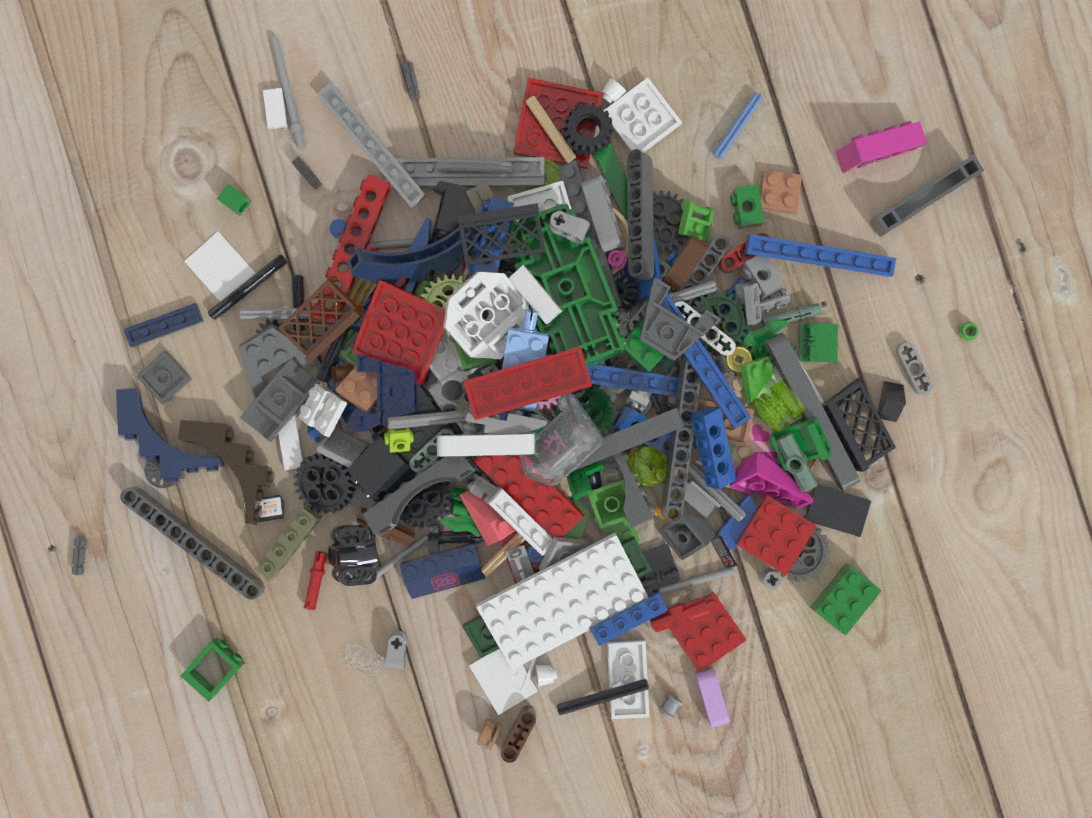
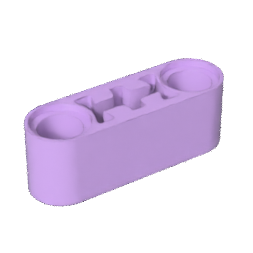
M714 668L695 673L711 728L729 723V716Z

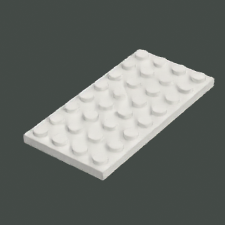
M613 533L477 603L476 608L513 670L590 630V627L648 598V595L617 535Z

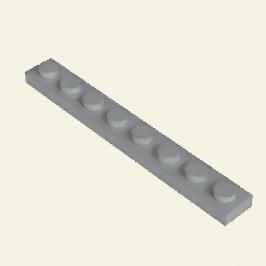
M330 81L317 93L319 98L412 209L427 197L426 194L335 85Z

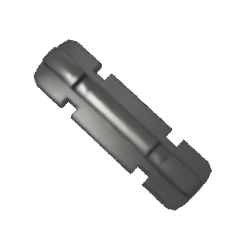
M411 61L404 62L402 66L410 99H419L420 93L417 89L418 84L413 63Z
M84 537L74 539V546L76 548H73L72 564L74 566L71 571L73 575H82L84 573V566L82 564L85 563L86 548L84 546H86L87 541Z

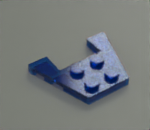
M360 354L357 355L358 373L377 372V413L358 414V432H364L388 422L389 417L405 416L417 411L416 371Z

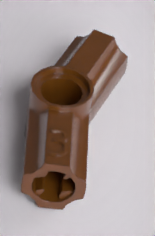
M363 508L357 516L356 523L369 527L363 516L367 509ZM397 524V526L381 537L409 547L415 532Z

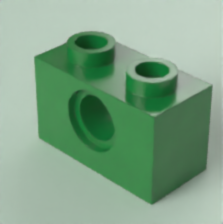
M758 184L735 188L730 195L731 205L735 206L736 213L733 214L735 225L738 224V229L761 226L764 223V216ZM742 204H749L751 210L748 212L744 211Z

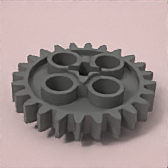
M817 528L811 535V544L803 548L806 550L815 549V552L801 551L787 575L789 581L793 577L797 582L800 581V577L807 581V575L814 579L813 572L821 574L819 567H826L822 562L823 560H829V558L825 557V554L830 553V551L825 549L829 543L823 542L827 536L824 534L819 535L822 529ZM810 555L811 562L805 565L803 560L806 556ZM783 573L780 574V576L783 578L786 576Z

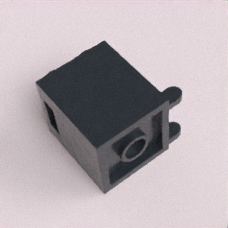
M439 181L434 192L442 195L433 233L437 234L438 238L446 237L459 227L457 216L475 213L465 193L471 188L450 182Z
M373 433L371 438L374 440V443L347 471L351 474L350 480L363 488L361 492L367 498H371L377 503L378 501L381 502L385 495L397 491L401 484L408 482L417 472L411 469L410 463L400 452L390 453L389 445H385L384 439L378 433Z

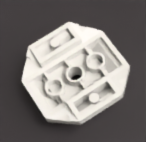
M476 272L447 299L443 327L469 357L501 359L505 354L508 329H519L524 325L525 310L529 309V303L504 273ZM487 309L488 317L483 320L482 313Z

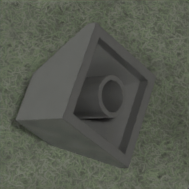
M683 514L681 520L677 523L669 522L658 530L681 560L707 546L717 534L705 519L688 514Z

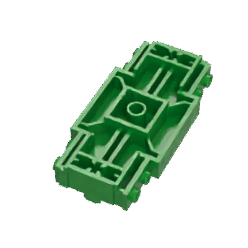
M556 204L555 207L539 212L545 252L515 257L517 262L521 261L515 264V269L517 271L522 265L526 266L562 310L548 324H545L541 317L537 315V327L540 333L549 334L548 340L551 339V341L548 343L552 353L556 352L557 354L581 347L586 366H593L601 361L612 358L615 354L624 353V347L627 345L623 335L619 336L617 331L619 324L616 317L612 318V315L617 314L618 309L590 238H584L583 243H575L565 237L554 234L550 230V219L553 213L562 211L576 217L574 209H569L568 204ZM535 217L527 218L522 224L531 232L536 227ZM558 220V222L556 223V225L559 226L560 223H562V221H561V220ZM509 225L508 233L513 235L518 225ZM520 227L514 237L524 244L530 234ZM531 236L526 246L531 250L540 249L539 240ZM512 239L510 244L514 243L516 250L513 252L517 253L522 246ZM523 248V249L521 250V252L528 251V250H527L526 248Z

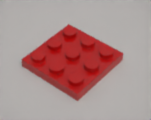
M765 495L736 542V545L787 576L817 526L768 495Z
M714 592L704 597L710 613L692 619L691 622L675 628L673 626L669 628L699 672L747 641Z

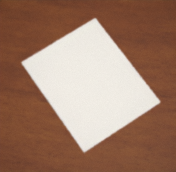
M219 231L184 261L219 301L223 300L256 274Z
M500 649L469 665L498 715L538 692L530 677L524 694L510 689V686L522 690L527 672L523 665L519 666V675L515 678H510V676L517 674L518 668L511 669Z

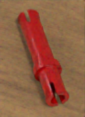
M315 551L313 567L310 568L311 576L303 607L305 609L309 607L308 610H316L322 576L325 575L326 571L324 570L328 555L326 552Z

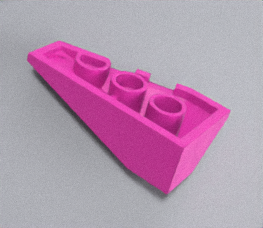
M758 452L742 461L735 473L736 481L729 484L730 487L744 494L750 495L753 492L760 494L761 498L768 495L771 498L778 499V502L796 508H802L813 503V498L807 492H801L798 484L776 463Z

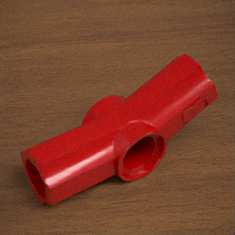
M701 597L691 602L681 603L668 608V611L650 619V624L655 632H660L673 626L675 628L691 622L692 619L710 612L704 597Z

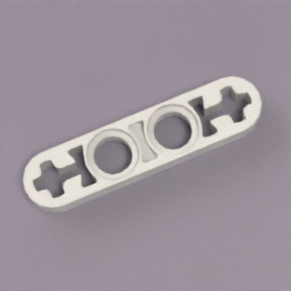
M683 301L675 303L677 307L684 305V311L690 314V311L693 312L688 317L687 323L691 324V320L694 317L700 318L701 315ZM716 326L711 328L717 332L714 340H708L706 334L701 337L725 356L733 354L736 350L735 342ZM721 335L724 336V338L721 339L724 343L731 342V351L726 350L725 352H723V346L718 343L717 346L714 345V343H716L720 339Z

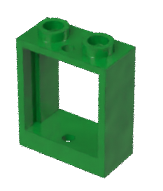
M215 638L180 676L209 702L221 691L245 662L240 654L228 648V644L224 640ZM212 649L233 667L216 687L195 670L196 666Z

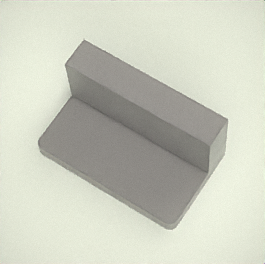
M758 283L736 284V299L739 298L737 304L745 305L741 310L746 311L744 318H747V325L759 323L762 321Z
M687 480L685 501L707 519L716 507L719 508L721 504L693 480Z

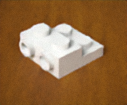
M315 384L309 390V398L301 406V413L298 418L308 426L314 427L324 436L330 437L347 402L327 387Z

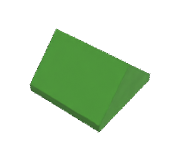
M624 479L592 490L593 492L588 494L600 529L627 520L623 511L626 494Z

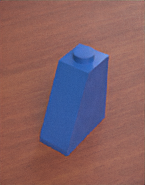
M748 494L744 495L737 504L746 513L744 519L739 522L729 514L716 531L717 536L722 535L729 550L737 547L736 542L757 510L752 497Z

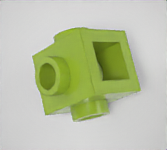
M388 427V433H384L385 445H389L390 453L410 451V443H413V431H410L409 428L389 429Z

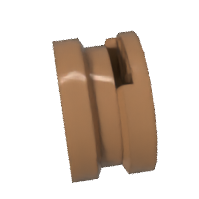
M487 718L476 744L480 746L485 745L487 749L491 750L500 731L501 724H494L492 720Z

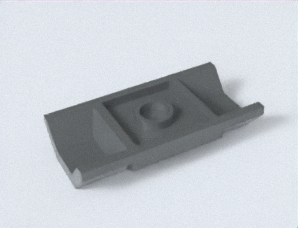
M290 359L240 418L271 442L307 401L309 390L315 384H320V382Z

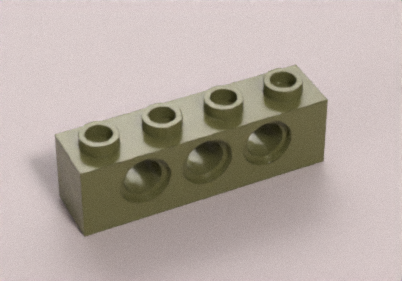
M303 507L255 570L269 581L275 579L323 517L314 510H310V507Z

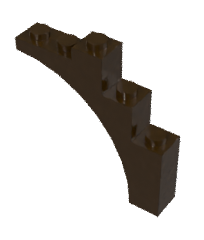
M181 420L178 439L209 448L230 466L243 492L245 523L257 525L262 516V510L260 509V501L264 499L262 487H270V484L273 483V468L263 465H251L250 462L254 459L252 447L244 444L230 443L234 436V431L230 425Z

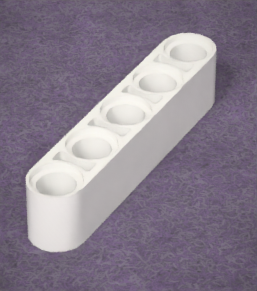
M534 433L437 436V456L535 454Z

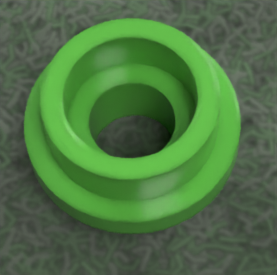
M965 322L959 327V336L965 341L974 340L978 336V327L973 322ZM966 328L970 329L969 335L965 332Z

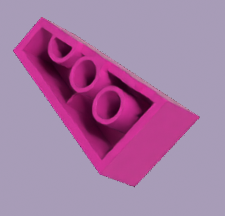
M907 121L898 128L893 125L885 128L884 132L875 130L868 133L866 137H863V135L851 138L852 142L838 150L836 155L842 173H846L856 166L861 168L875 161L876 163L891 157L892 154L895 157L916 150L927 144V140L920 121L915 123Z

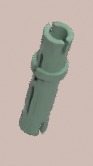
M819 303L805 307L797 306L794 310L762 317V324L764 327L768 321L786 320L788 323L797 320L804 321L805 318L821 315V308Z

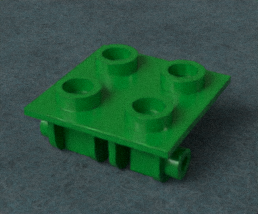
M800 323L799 361L838 362V324Z

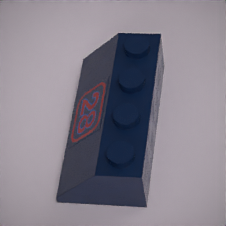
M476 542L439 551V554H429L410 559L399 564L404 584L412 599L486 579L481 571L483 566Z

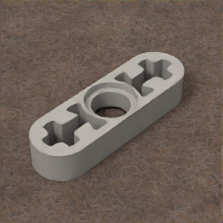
M911 343L898 345L896 356L914 392L920 395L928 394L932 390L933 384L916 348ZM904 348H909L910 351L907 353L908 356L906 354H902ZM913 357H914V360L908 361V362L906 363L905 360H909V358H913ZM912 363L917 364L919 367V371L916 374H912L909 370ZM921 375L923 376L919 379L914 380V377H919ZM920 381L926 383L924 389H919Z

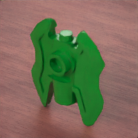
M786 320L768 321L759 330H750L743 340L742 348L747 349L750 346L749 353L754 360L762 356H770L765 347V342L781 334L778 332L788 322Z
M464 488L453 489L449 493L454 496L452 499L458 503L452 504L451 514L458 517H444V519H440L441 523L455 532L464 530L471 532L475 536L481 535L459 496L466 492Z

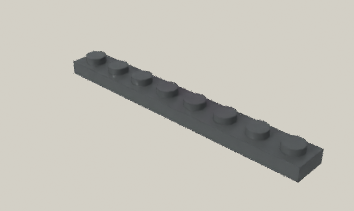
M574 160L559 167L562 181L564 182L571 209H574L576 217L582 218L590 224L585 238H590L617 307L623 305L611 266L608 263L607 253H604L600 245L582 188V182L584 181L578 161Z

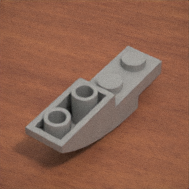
M472 410L471 413H465L464 417L465 421L483 424V433L497 435L525 433L547 424V421L542 420L543 416L531 414L530 417L523 416V412L516 410L506 413L504 420H502L501 415H493L475 421Z

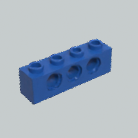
M489 197L487 201L484 200L481 212L511 208L514 203ZM510 221L506 222L503 226L505 231H508ZM489 224L486 225L482 232L486 235L489 233L494 237L498 228ZM477 226V228H478L479 230H481L482 227H483V226ZM500 231L494 240L504 247L506 234ZM482 234L474 242L483 250L488 245L485 236ZM492 243L486 252L493 257L498 256L502 249ZM474 246L472 247V251H475L473 259L470 260L478 259L479 256L482 254V252ZM500 260L490 261L487 264L477 263L468 265L469 275L473 276L476 272L498 273Z
M623 405L612 425L616 427L615 431L618 432L630 427L635 421L640 423L648 420V418ZM671 432L659 436L653 441L644 442V444L649 446L648 450L657 456L659 453L665 456L664 460L667 461L669 450L665 451L663 445L666 441H670ZM681 450L676 453V459L680 460L683 457Z
M706 406L690 414L706 486L721 489L736 481L721 408Z
M655 590L647 594L648 598L590 627L598 646L668 611L659 592Z

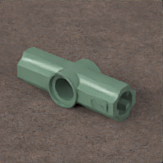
M787 433L777 438L776 442L786 460V467L793 474L801 492H807L816 487L818 484L807 464V456L801 452L793 434ZM793 460H798L801 465L794 464Z

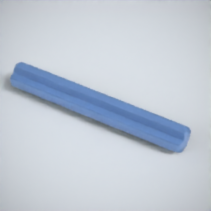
M755 92L713 152L716 158L722 159L763 99L760 94Z

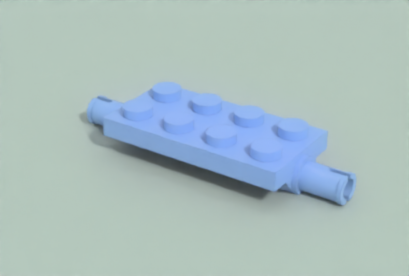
M526 309L524 325L519 329H508L502 370L545 357L549 334L540 333L535 328L538 311L533 310L532 317L530 318L531 309ZM537 403L513 410L521 411V409L536 411Z

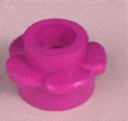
M613 250L608 256V263L614 269L623 267L627 262L626 254L622 250Z

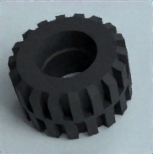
M585 102L583 106L578 104L575 106V110L571 109L569 111V115L566 116L564 123V138H566V143L570 145L572 151L576 150L578 155L584 153L587 157H589V154L595 156L597 152L600 151L601 153L604 151V148L608 146L613 131L612 118H609L607 110L603 111L601 105L596 107V103L592 102V105H588V102ZM592 121L599 127L600 132L594 138H583L577 132V126L581 122Z

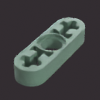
M442 428L413 455L410 460V467L413 471L420 472L425 470L439 457L437 454H430L427 448L430 445L437 447L435 439H437V436L443 435L442 433L456 435L452 428ZM425 455L427 458L423 461L422 466H416V460L419 461Z

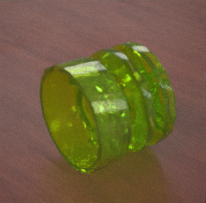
M781 380L769 388L771 398L762 393L760 395L762 400L755 398L753 401L761 419L777 433L783 430L781 424L785 427L789 425L786 415L796 420L805 413V409L798 397Z

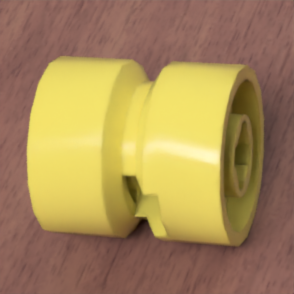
M736 347L733 354L725 356L728 368L734 373H740V365L752 361L749 351L742 347Z

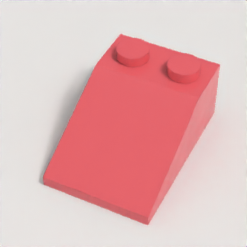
M488 478V480L490 481V483H491L492 485H494L495 487H497V486ZM470 490L459 495L487 546L504 539L516 531L484 501L487 494H484L481 499L469 492Z

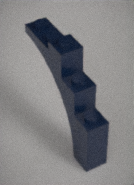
M458 227L446 237L430 245L404 252L385 253L357 248L347 260L350 273L353 276L378 284L379 280H383L393 285L401 276L421 282L431 270L451 276L461 265L459 256L464 253L460 229ZM472 227L465 228L464 234L467 239L473 241L478 231Z
M137 388L116 390L118 436L125 438V441H134L139 437V457L146 459V462H155L160 458L161 479L167 480V483H177L179 479H185L184 471H187V474L199 473L201 469H206L207 472L219 471L218 468H224L223 459L190 455L166 443L150 424L143 408L141 392Z

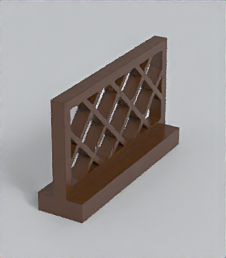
M328 278L278 329L306 356L304 359L310 364L353 324L366 309L361 304L357 306ZM327 285L334 291V297L325 296L324 288ZM312 300H321L322 309H312ZM325 300L335 301V310H326ZM339 301L345 302L350 309L348 311H339ZM308 312L309 321H300L299 313ZM313 313H322V322H313ZM326 314H335L336 322L327 323ZM287 324H296L297 333H291L285 326ZM300 325H309L310 334H302ZM314 326H323V335H315ZM301 338H310L311 346L308 349L302 344Z

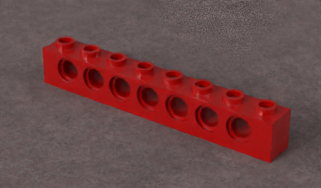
M369 174L366 180L363 179L361 182V193L359 197L356 196L353 202V213L349 214L346 220V225L348 226L346 231L340 235L339 242L341 244L338 250L335 249L332 260H334L332 267H328L325 278H330L334 283L340 282V289L348 297L356 276L351 275L349 266L345 272L339 271L341 265H348L347 260L352 255L347 254L346 249L348 247H354L355 250L357 248H367L391 190L390 182ZM373 194L376 196L373 201L366 200L368 195ZM362 212L369 213V216L365 219L359 217ZM360 229L362 234L360 236H353V231ZM327 285L324 288L325 296L334 297V291ZM321 300L314 303L312 309H322ZM335 301L334 305L331 308H326V310H335ZM339 301V311L344 310L345 302ZM313 313L314 320L322 322V313ZM326 314V322L335 323V314Z

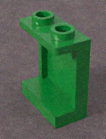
M818 417L774 430L770 436V445L776 450L778 463L780 466H783L785 471L788 470L786 460L776 442V439L784 434H793L801 452L807 456V461L816 458L826 460L830 458L832 453ZM793 460L794 464H800L798 460Z

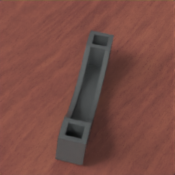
M972 155L878 215L870 223L879 237L976 177L984 169L975 155Z
M586 419V421L590 424L591 428H593L594 425L592 424V422L589 419ZM609 427L606 428L609 434L602 433V437L612 434ZM624 450L611 457L619 466L625 481L626 494L623 511L633 529L652 520V514L655 512L650 502L646 504L644 499L646 493L642 485H637L635 479L638 477L633 467L629 469L626 461H629V458Z
M445 456L434 461L427 470L418 472L411 481L401 484L394 493L385 495L378 504L368 507L363 516L373 534L382 536L397 526L405 506L421 490L439 482L461 481L476 471V468L468 456Z

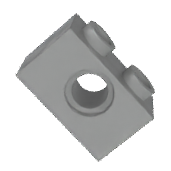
M756 256L746 261L740 268L742 277L748 283H758L760 301L778 292L784 286V282L768 257ZM757 275L762 276L764 280L759 279Z

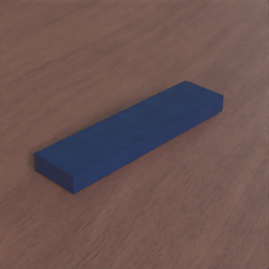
M194 303L124 329L129 346L133 348L202 323L204 320L198 304Z

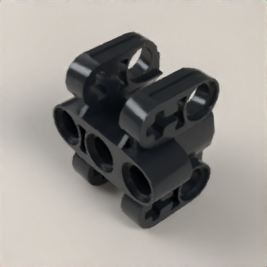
M362 525L334 527L330 534L334 543L328 547V559L330 564L334 566L331 573L332 578L345 586L369 585L375 582L377 578L376 534H373L370 527ZM370 570H371V572H372V577H371V579L365 581V579L368 577L369 572H370Z

